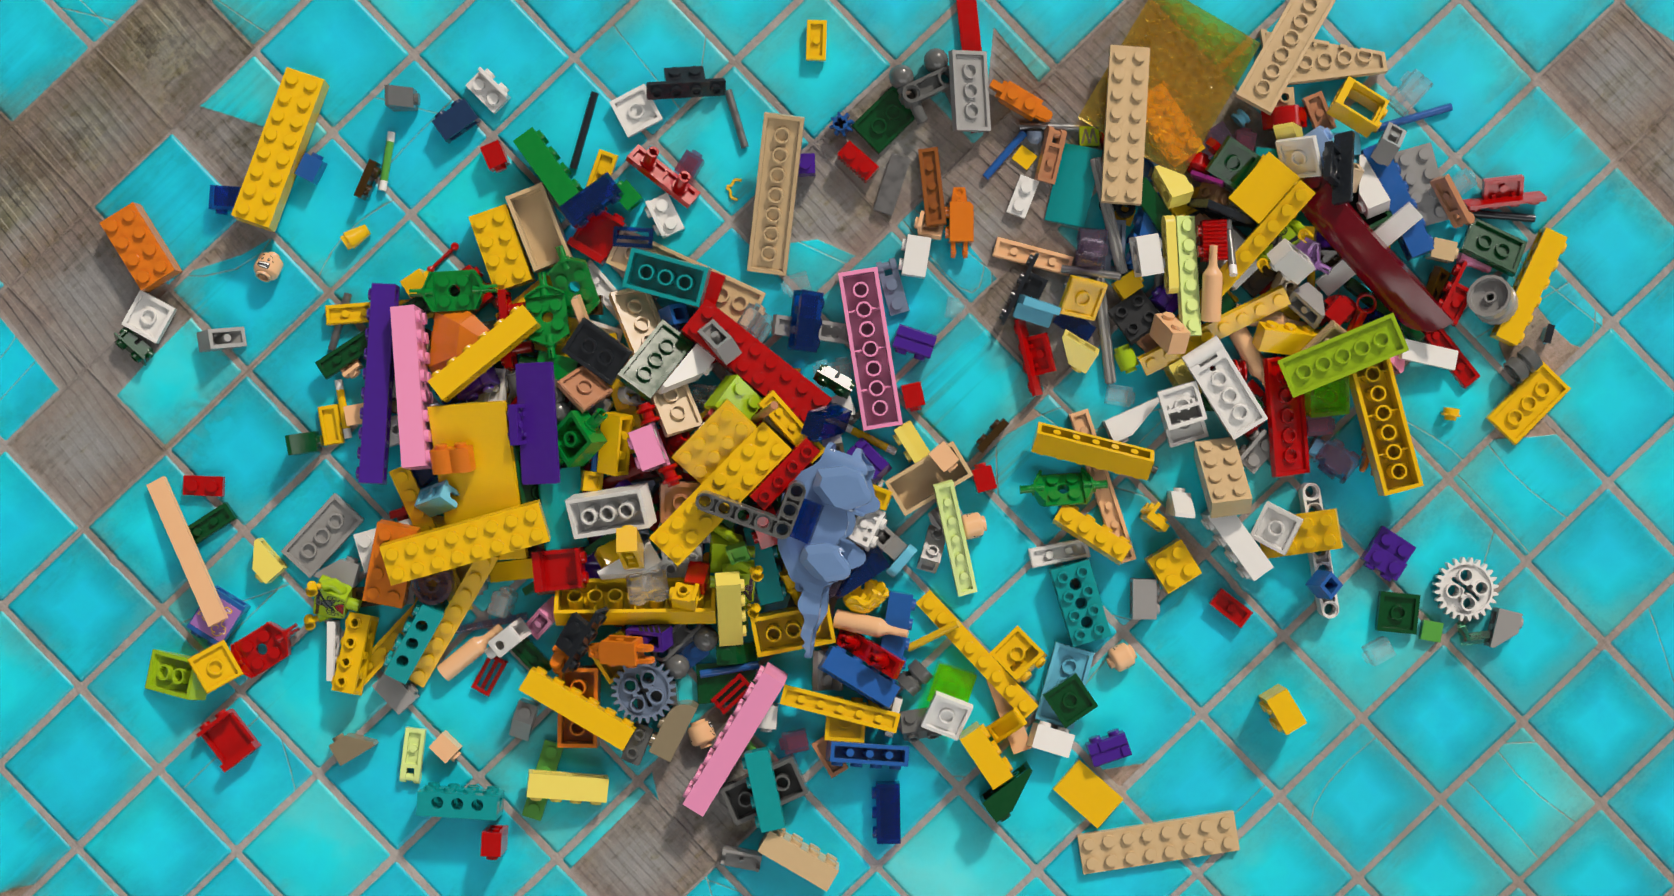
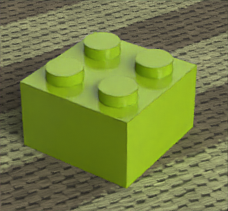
M727 375L706 401L704 407L708 411L711 408L716 410L728 399L751 420L760 408L757 403L762 398L738 375Z

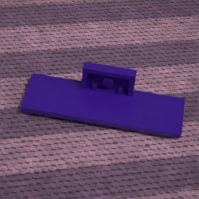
M553 362L515 364L517 404L508 405V438L510 445H520L522 484L560 483Z

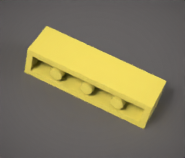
M739 571L715 573L719 647L743 645V636H747L746 624H742V622L746 621L745 609L742 610V607L745 606V595L741 594V591H745L744 579H740Z
M528 769L526 796L530 797V800L541 801L542 798L550 799L551 802L570 800V803L581 804L582 801H587L592 805H601V803H607L609 777L602 774Z

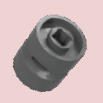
M1525 346L1516 353L1517 357H1511L1503 364V367L1512 379L1521 383L1529 377V372L1534 373L1543 365V362L1533 349Z
M914 659L908 665V671H903L898 676L897 681L912 696H915L922 689L921 685H926L933 678V675L917 659Z

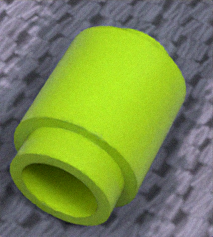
M1129 344L1114 349V357L1121 372L1125 371L1128 374L1137 370L1136 366L1139 365L1133 348H1130Z

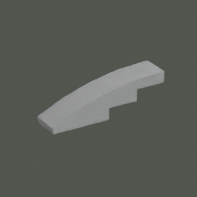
M773 315L772 335L849 344L847 328L844 323Z

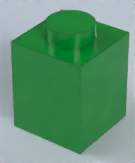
M621 180L613 187L614 191L612 194L629 213L644 200L627 180L624 182Z

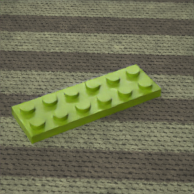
M1391 313L1278 360V364L1293 398L1409 351V348L1394 313Z

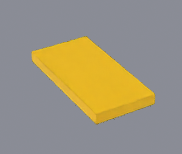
M1544 362L1534 373L1529 372V377L1519 383L1485 417L1512 445H1516L1571 389Z

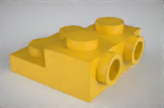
M1018 625L990 652L1018 683L1028 681L1032 676L1031 671L1035 667L1041 668L1047 661L1045 659L1047 654Z
M851 697V701L867 705V702H863V698ZM826 716L825 740L864 743L865 725Z

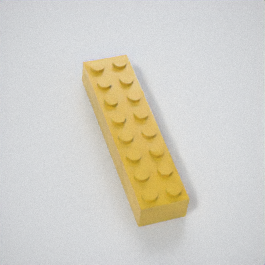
M286 67L231 213L236 220L275 233L296 178L294 173L306 151L330 87L324 79Z
M1390 358L1348 375L1347 379L1378 496H1387L1424 486Z
M763 421L649 539L679 566L724 520L699 510L695 503L697 494L707 490L742 502L792 449ZM702 496L699 502L706 506L710 504L711 500L708 496ZM721 503L718 507L724 513L730 510V506L727 503Z
M540 499L384 542L379 548L392 586L550 541L551 536Z
M685 577L615 578L602 580L601 578H590L586 588L556 590L553 614L556 626H565L571 615L575 612L590 622L595 611L603 607H607L609 611L606 614L607 619L602 625L716 624V588H710L708 581L705 595H700L696 611L672 607V601L669 599L670 588L675 587L676 582L684 583Z

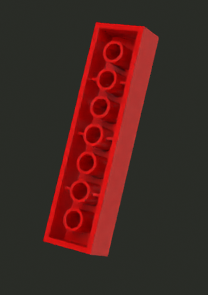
M707 299L681 330L684 336L694 342L695 345L701 346L715 358V361L733 375H738L762 398L771 390H774L807 429L810 428L832 400L830 396ZM712 319L734 339L742 352L727 365L716 356L697 332Z

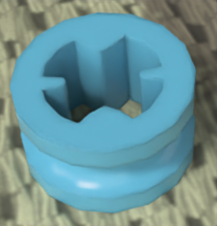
M1239 108L1236 110V114L1233 113L1231 115V118L1240 128H1244L1245 123H1249L1251 120Z

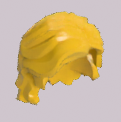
M867 578L864 589H861V584L858 582L854 587L847 590L843 601L852 612L860 614L870 613L889 597V590L883 581L878 582L875 579Z

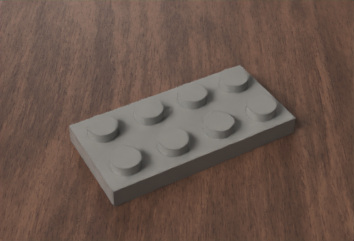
M948 51L953 131H991L987 51Z
M1431 142L1398 151L1393 160L1400 166V175L1403 181L1407 182L1410 197L1416 201L1417 210L1423 216L1426 226L1449 220L1430 184L1431 180L1440 177Z
M334 493L281 552L303 573L312 578L365 519L337 493Z

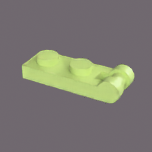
M405 728L400 782L413 781L415 784L421 783L427 729ZM408 768H413L414 773H408Z

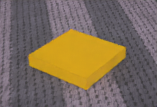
M1070 275L1058 306L1062 308L1060 314L1095 321L1108 287L1107 283Z
M224 639L187 659L206 694L243 675L240 666Z

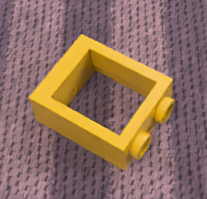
M1348 76L1337 91L1326 113L1367 138L1372 132L1376 133L1382 124L1380 120H1383L1388 112L1386 107L1389 100ZM1349 97L1372 111L1374 114L1371 120L1343 104L1345 99Z

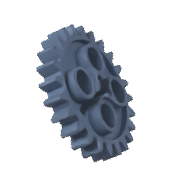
M655 660L652 664H638L635 668L623 666L625 672L617 671L620 678H613L617 684L611 686L612 689L616 690L611 697H617V700L613 703L614 705H621L617 710L618 712L625 710L623 717L630 714L631 721L638 717L639 723L642 722L643 718L649 723L651 717L655 721L658 720L657 714L664 717L663 709L667 711L671 709L668 703L673 704L675 702L670 697L677 694L671 691V689L676 687V684L670 683L674 679V676H667L670 670H662L664 664L658 667L656 666L657 660ZM648 672L653 674L654 681L647 682L644 679V674ZM636 674H639L643 688H648L646 695L644 692L640 693L639 691L642 686L636 678ZM626 681H633L636 688L629 690L626 687ZM659 691L662 694V699L655 700L652 697V692ZM647 698L649 699V701H650L651 704H652L651 707H649V705H648ZM641 699L644 706L642 708L635 707L634 700Z

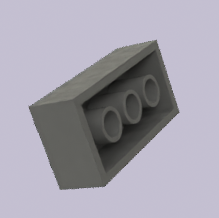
M793 753L772 762L781 805L809 793V788ZM748 774L727 782L720 788L735 826L757 816L756 808H752L750 797L753 796L752 788L748 789L746 783Z

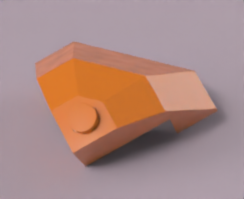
M468 310L434 312L428 369L432 374L439 369L442 370L447 366L446 363L451 358H457L463 353L462 350L467 345H473L478 341V337L485 331L489 332L490 330Z

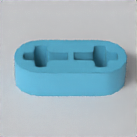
M909 544L885 572L894 578L917 552V549Z

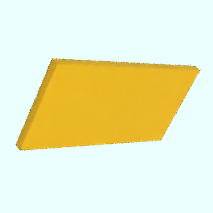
M506 400L427 407L433 448H435L436 444L447 443V446H454V443L466 442L467 445H473L475 470L466 473L438 475L439 482L447 480L448 484L459 492L458 496L450 493V497L458 505L455 509L444 512L445 525L521 505L513 445H510L508 438L509 420L507 419L508 409ZM528 548L499 555L498 560L526 559L529 557Z

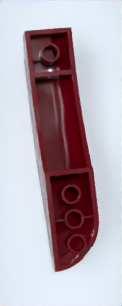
M1323 176L1307 177L1303 180L1316 194L1300 211L1361 281L1391 313H1394V316L1402 324L1418 331H1436L1454 322L1408 267L1380 239L1349 203L1336 206L1332 204V186L1323 179Z

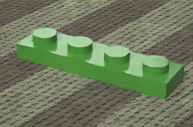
M545 739L536 770L557 771L564 748H557V742ZM527 797L522 816L541 821L548 799L542 798L541 801L530 800V797Z

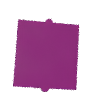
M1194 170L1191 171L1193 180L1219 185L1225 189L1223 180Z

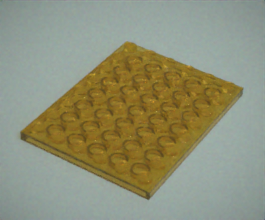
M1148 0L1121 44L1122 46L1150 48L1144 157L1159 166L1184 175L1261 43L1187 0ZM1108 68L1078 116L1080 120L1103 133L1105 129Z

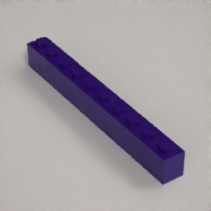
M372 283V287L368 290V299L371 301L370 308L367 309L369 328H366L365 331L368 345L364 349L366 367L363 368L365 387H362L361 398L364 399L363 407L360 409L362 427L359 428L358 433L359 439H361V447H358L357 458L360 459L359 467L356 468V479L362 484L387 485L394 385L390 307L399 306L400 287L396 284Z

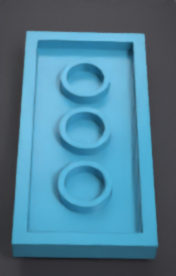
M1055 641L1036 709L1035 719L1063 726L1042 694L1075 672L1083 684L1086 685L1094 652ZM1075 722L1067 728L1073 729Z

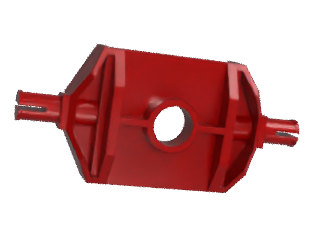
M269 621L231 644V652L243 674L249 678H254L291 655L290 637L300 631L299 627L296 628L298 625L295 623L291 627L283 629L278 624ZM261 643L267 646L266 654H261L258 651V646Z

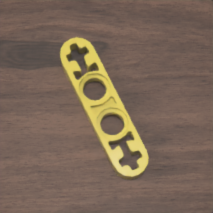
M1165 215L1161 219L1163 258L1165 259L1164 286L1166 294H1177L1179 291L1176 221L1174 215Z

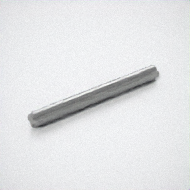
M1097 157L1091 159L1090 163L1100 201L1102 159ZM1100 203L1116 272L1126 273L1128 269L1113 205Z
M1099 266L1092 269L1103 270V267ZM1093 277V280L1105 282L1104 278ZM1105 292L1097 317L1105 383L1113 384L1116 383V374Z

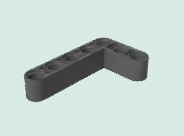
M799 480L791 481L787 486L777 515L707 490L697 494L695 503L699 510L779 539H786L792 532L806 494V489L803 482ZM798 485L802 488V492L799 495H793L791 488ZM708 496L711 500L710 504L702 505L699 502L700 497ZM721 503H727L730 506V510L724 513L718 507ZM786 505H793L795 507V511L792 514H786L783 510ZM747 510L750 515L747 519H740L738 517L739 511ZM760 517H766L769 523L766 526H760L757 520ZM779 524H785L788 530L785 533H779L776 528Z

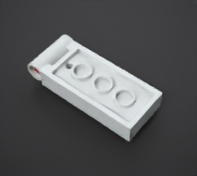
M1217 336L1181 357L1233 440L1268 419Z

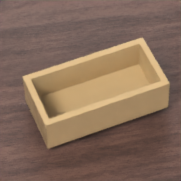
M543 183L505 197L534 272L540 273L554 267L559 261L555 249L557 246L563 245L566 256L573 257L548 190Z
M1231 437L1195 441L1194 460L1210 518L1251 513L1253 498L1236 441Z
M953 441L947 443V445L959 460L956 462L958 466L950 473L948 471L942 472L931 457L927 455L919 462L912 464L884 481L888 489L893 491L892 496L904 516L935 499L933 484L952 479L954 486L973 476Z
M786 828L765 832L759 843V853L826 892L839 872V862H837L835 856L830 853L825 855L820 852L818 846L812 843L810 845L806 844L801 836L795 833L789 834L786 832Z

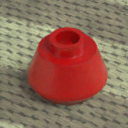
M1202 152L1193 154L1184 163L1185 169L1189 173L1194 170L1209 175L1210 172L1205 170L1210 162L1209 156Z

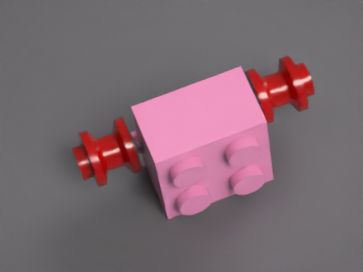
M650 402L643 403L636 410V414L642 415L643 421L640 423L642 428L628 433L630 437L627 438L631 450L634 449L637 457H634L638 469L641 468L642 471L649 472L660 468L658 473H663L665 477L662 484L668 485V488L680 484L679 480L682 479V476L677 475L675 472V468L678 466L677 463L670 465L657 426H655V422L660 420V417L655 416L653 410L656 408L655 404L651 405Z

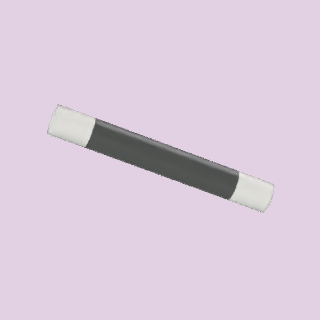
M1227 220L1229 275L1235 277L1238 273L1232 221Z

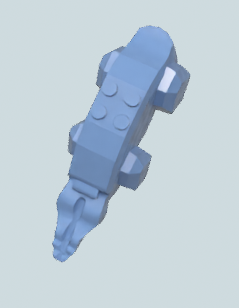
M833 442L827 444L822 457L817 463L801 471L795 480H799L805 485L806 494L790 536L786 539L777 538L778 550L791 580L795 582V589L798 592H802L798 600V609L804 617L801 638L805 642L802 646L806 650L805 658H812L817 629L828 612L831 585L839 580L848 578L851 569L863 565L866 560L864 551L853 541L846 539L854 531L856 524L855 515L862 517L880 508V501L875 496L871 480L874 477L875 468L866 458L863 450L856 448L853 455H849L836 450V444ZM798 485L791 488L793 495H799L802 492V488ZM785 491L782 494L781 502L784 497ZM786 505L783 511L786 514H792L795 511V507L793 505ZM785 524L777 526L779 533H785L788 530Z

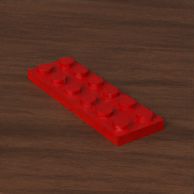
M1290 355L1263 358L1272 477L1310 473L1305 396L1302 394L1293 398L1278 364V360Z

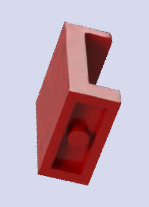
M598 202L597 205L590 204L589 211L573 237L569 238L567 244L603 265L613 248L621 228H626L627 224L623 222L625 218L617 213L611 215L606 212L608 208Z
M583 547L531 552L535 593L587 587L589 574L585 571L587 554L586 551H583Z
M224 708L215 715L217 719L213 722L207 721L199 727L201 731L196 734L198 738L203 737L223 763L220 768L224 773L262 746L233 708L227 711Z

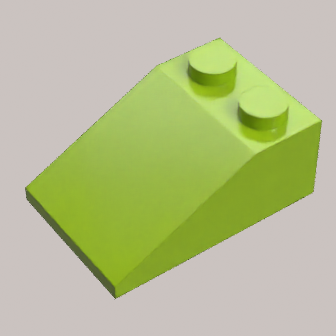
M157 649L152 650L145 685L146 689L187 700H206L207 695L187 660L191 656Z

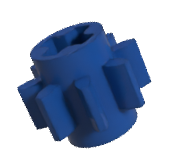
M837 112L838 116L835 118L831 117L833 125H830L829 128L836 129L834 132L836 136L842 133L846 137L848 131L853 132L851 124L855 122L848 120L850 116L848 113L842 116L840 112ZM843 120L845 124H843V128L841 129L838 125H840L841 121Z

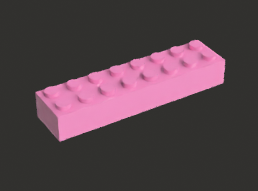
M872 267L838 273L863 431L903 425L878 268Z
M415 305L390 307L401 468L408 470L432 469L429 451L433 449V441L427 407L433 404V394L430 392L429 383L427 382L431 379V373L428 372L430 354L426 348V344H429V336L425 332L427 314Z
M767 662L765 667L761 665L753 680L755 684L753 682L749 684L743 696L745 700L740 699L733 715H730L725 727L716 738L713 748H710L703 763L700 764L695 776L686 787L682 795L685 798L682 805L702 817L704 816L783 688L788 676L786 672Z

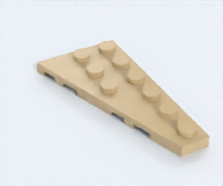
M1265 29L1259 30L1262 48L1271 32H1267ZM1314 39L1288 85L1346 79L1348 76L1354 78L1386 74L1388 68L1385 52L1366 48L1357 49L1344 44L1336 45L1328 41Z

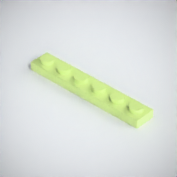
M1175 216L1179 291L1177 293L1179 321L1191 332L1190 336L1202 335L1195 216Z
M951 479L933 484L957 595L960 597L978 592L954 482Z

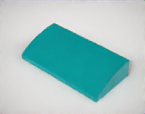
M1065 143L1055 185H1052L1044 218L1045 221L1079 229L1085 227L1095 185L1090 160L1101 157L1103 150Z
M580 466L560 468V483L538 484L539 499L551 536L550 541L544 543L545 551L588 546L587 538L574 539L565 500L572 495L583 493L580 490Z

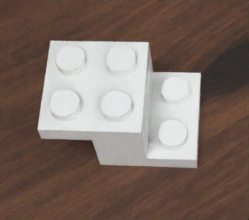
M1196 380L1157 392L1161 406L1159 413L1170 448L1209 436L1204 421L1207 419V415Z

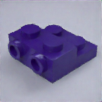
M1381 525L1360 559L1364 561L1363 565L1372 571L1376 569L1381 572L1379 576L1389 582L1391 580L1397 581L1406 568V563L1416 547Z

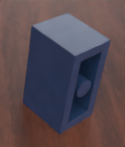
M465 99L454 101L450 109L440 111L432 121L448 143H451L481 122L478 115Z

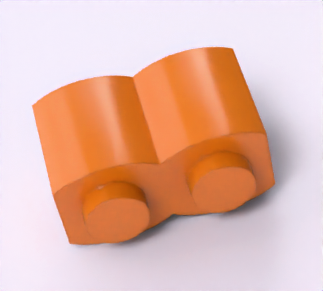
M466 442L454 443V446H447V443L436 444L435 448L429 451L433 475L466 473L476 469L473 445H467Z

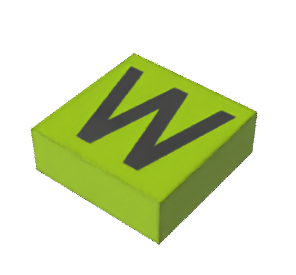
M1079 126V145L1099 147V126Z

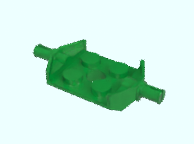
M563 245L557 246L555 249L559 261L547 273V276H550L553 287L565 292L567 314L569 317L576 318L571 299L581 294L589 316V313L600 303V299L587 262L580 258L566 256ZM570 282H578L580 290L572 291Z
M475 269L429 272L421 289H409V293L417 292L416 294H409L410 298H424L432 312L477 310L482 303L484 294L498 292V289H490L498 288L497 284H484ZM454 285L460 288V293L456 297L450 291Z
M540 272L538 273L539 285L524 295L527 310L541 326L529 336V340L538 345L545 346L548 360H552V358L556 359V345L562 343L570 336L566 297L563 290L547 284L546 272H542V274ZM548 312L552 313V321L544 322L542 319L543 315Z
M1081 467L1080 473L1042 475V470H1039L1033 484L1020 485L1019 490L1020 494L1032 493V496H1035L1039 505L1043 507L1088 504L1096 489L1108 488L1107 480H1093L1083 467ZM1064 489V490H1067L1068 492H1067V493H1060L1059 490Z

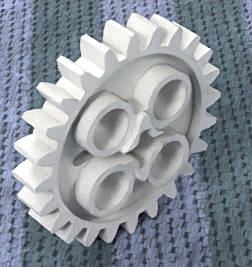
M1460 557L1458 562L1457 559L1453 558L1452 565L1445 562L1446 569L1439 568L1442 574L1435 575L1439 580L1432 583L1437 586V589L1433 590L1432 593L1438 594L1434 601L1441 602L1437 607L1445 608L1443 613H1450V618L1455 619L1457 616L1458 620L1463 621L1465 616L1466 621H1471V617L1478 620V613L1485 616L1484 609L1492 610L1489 605L1490 602L1496 603L1492 597L1499 595L1497 592H1494V589L1498 588L1499 585L1493 584L1497 577H1490L1493 570H1486L1488 565L1484 563L1480 565L1481 560L1476 559L1473 562L1472 557H1468L1467 561L1465 557ZM1463 570L1467 571V578L1465 580H1462L1460 576ZM1452 577H1454L1461 585H1465L1466 589L1474 595H1476L1479 598V600L1477 601L1470 593L1464 592L1465 589L1457 583H1455L1454 581H1452ZM1481 582L1483 589L1478 593L1476 585ZM1453 585L1455 592L1449 595L1448 588ZM1466 598H1469L1470 605L1465 608L1463 602Z

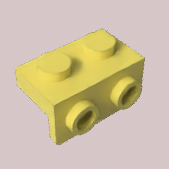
M910 420L893 430L895 432L893 438L898 446L902 444L906 451L903 454L908 462L913 461L915 464L930 452Z

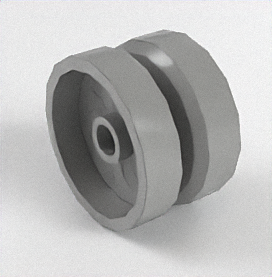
M1485 275L1477 279L1470 286L1467 292V303L1469 308L1482 322L1498 325L1508 321L1515 314L1518 308V297L1515 290L1505 279L1496 275Z

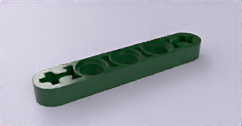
M1350 278L1343 284V287L1356 298L1362 292L1372 293L1354 278ZM1368 296L1360 299L1369 308L1374 305L1373 299ZM1376 297L1377 306L1374 312L1380 317L1391 314ZM1396 318L1400 330L1405 337L1417 342L1424 340L1426 337L1424 333L1405 326Z

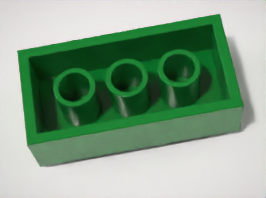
M531 127L513 140L561 208L566 211L584 198L581 193L584 189L575 178H570L572 175L571 171L563 162L560 163L558 161L561 157L552 146H547L549 141L540 129L536 131Z

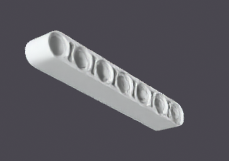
M1314 483L1301 484L1298 489L1301 513L1308 512L1311 506H1314L1316 511L1323 510L1319 486ZM1308 486H1311L1313 489V494L1310 497H1307L1305 494ZM1330 550L1322 551L1318 556L1315 552L1308 553L1311 576L1322 564L1325 566L1326 571H1332L1334 574ZM1337 594L1332 600L1321 599L1315 596L1317 611L1321 616L1334 618L1338 615L1339 603ZM1327 604H1331L1332 610L1326 614L1324 607Z

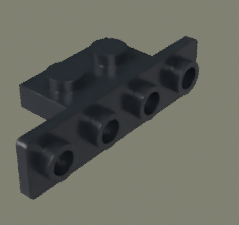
M703 66L664 68L665 81L646 83L647 100L724 96L726 91L725 78L706 79Z
M1352 130L1336 134L1334 142H1325L1322 153L1324 160L1322 176L1332 186V204L1334 206L1349 203L1353 200L1355 133Z
M1036 252L1035 255L1030 254L1025 264L1029 267L1026 273L1021 272L1016 282L1020 285L1017 291L1012 290L1008 301L1011 303L1008 309L1003 308L999 319L1002 320L1000 324H1005L1012 308L1016 306L1019 294L1040 299L1049 280L1031 272L1039 253Z
M607 607L596 610L590 622L577 612L573 613L555 643L559 649L569 656L561 670L563 674L570 671L574 672L580 666L579 661L581 657L588 652V645L597 636L599 626L607 619L606 614L609 611Z

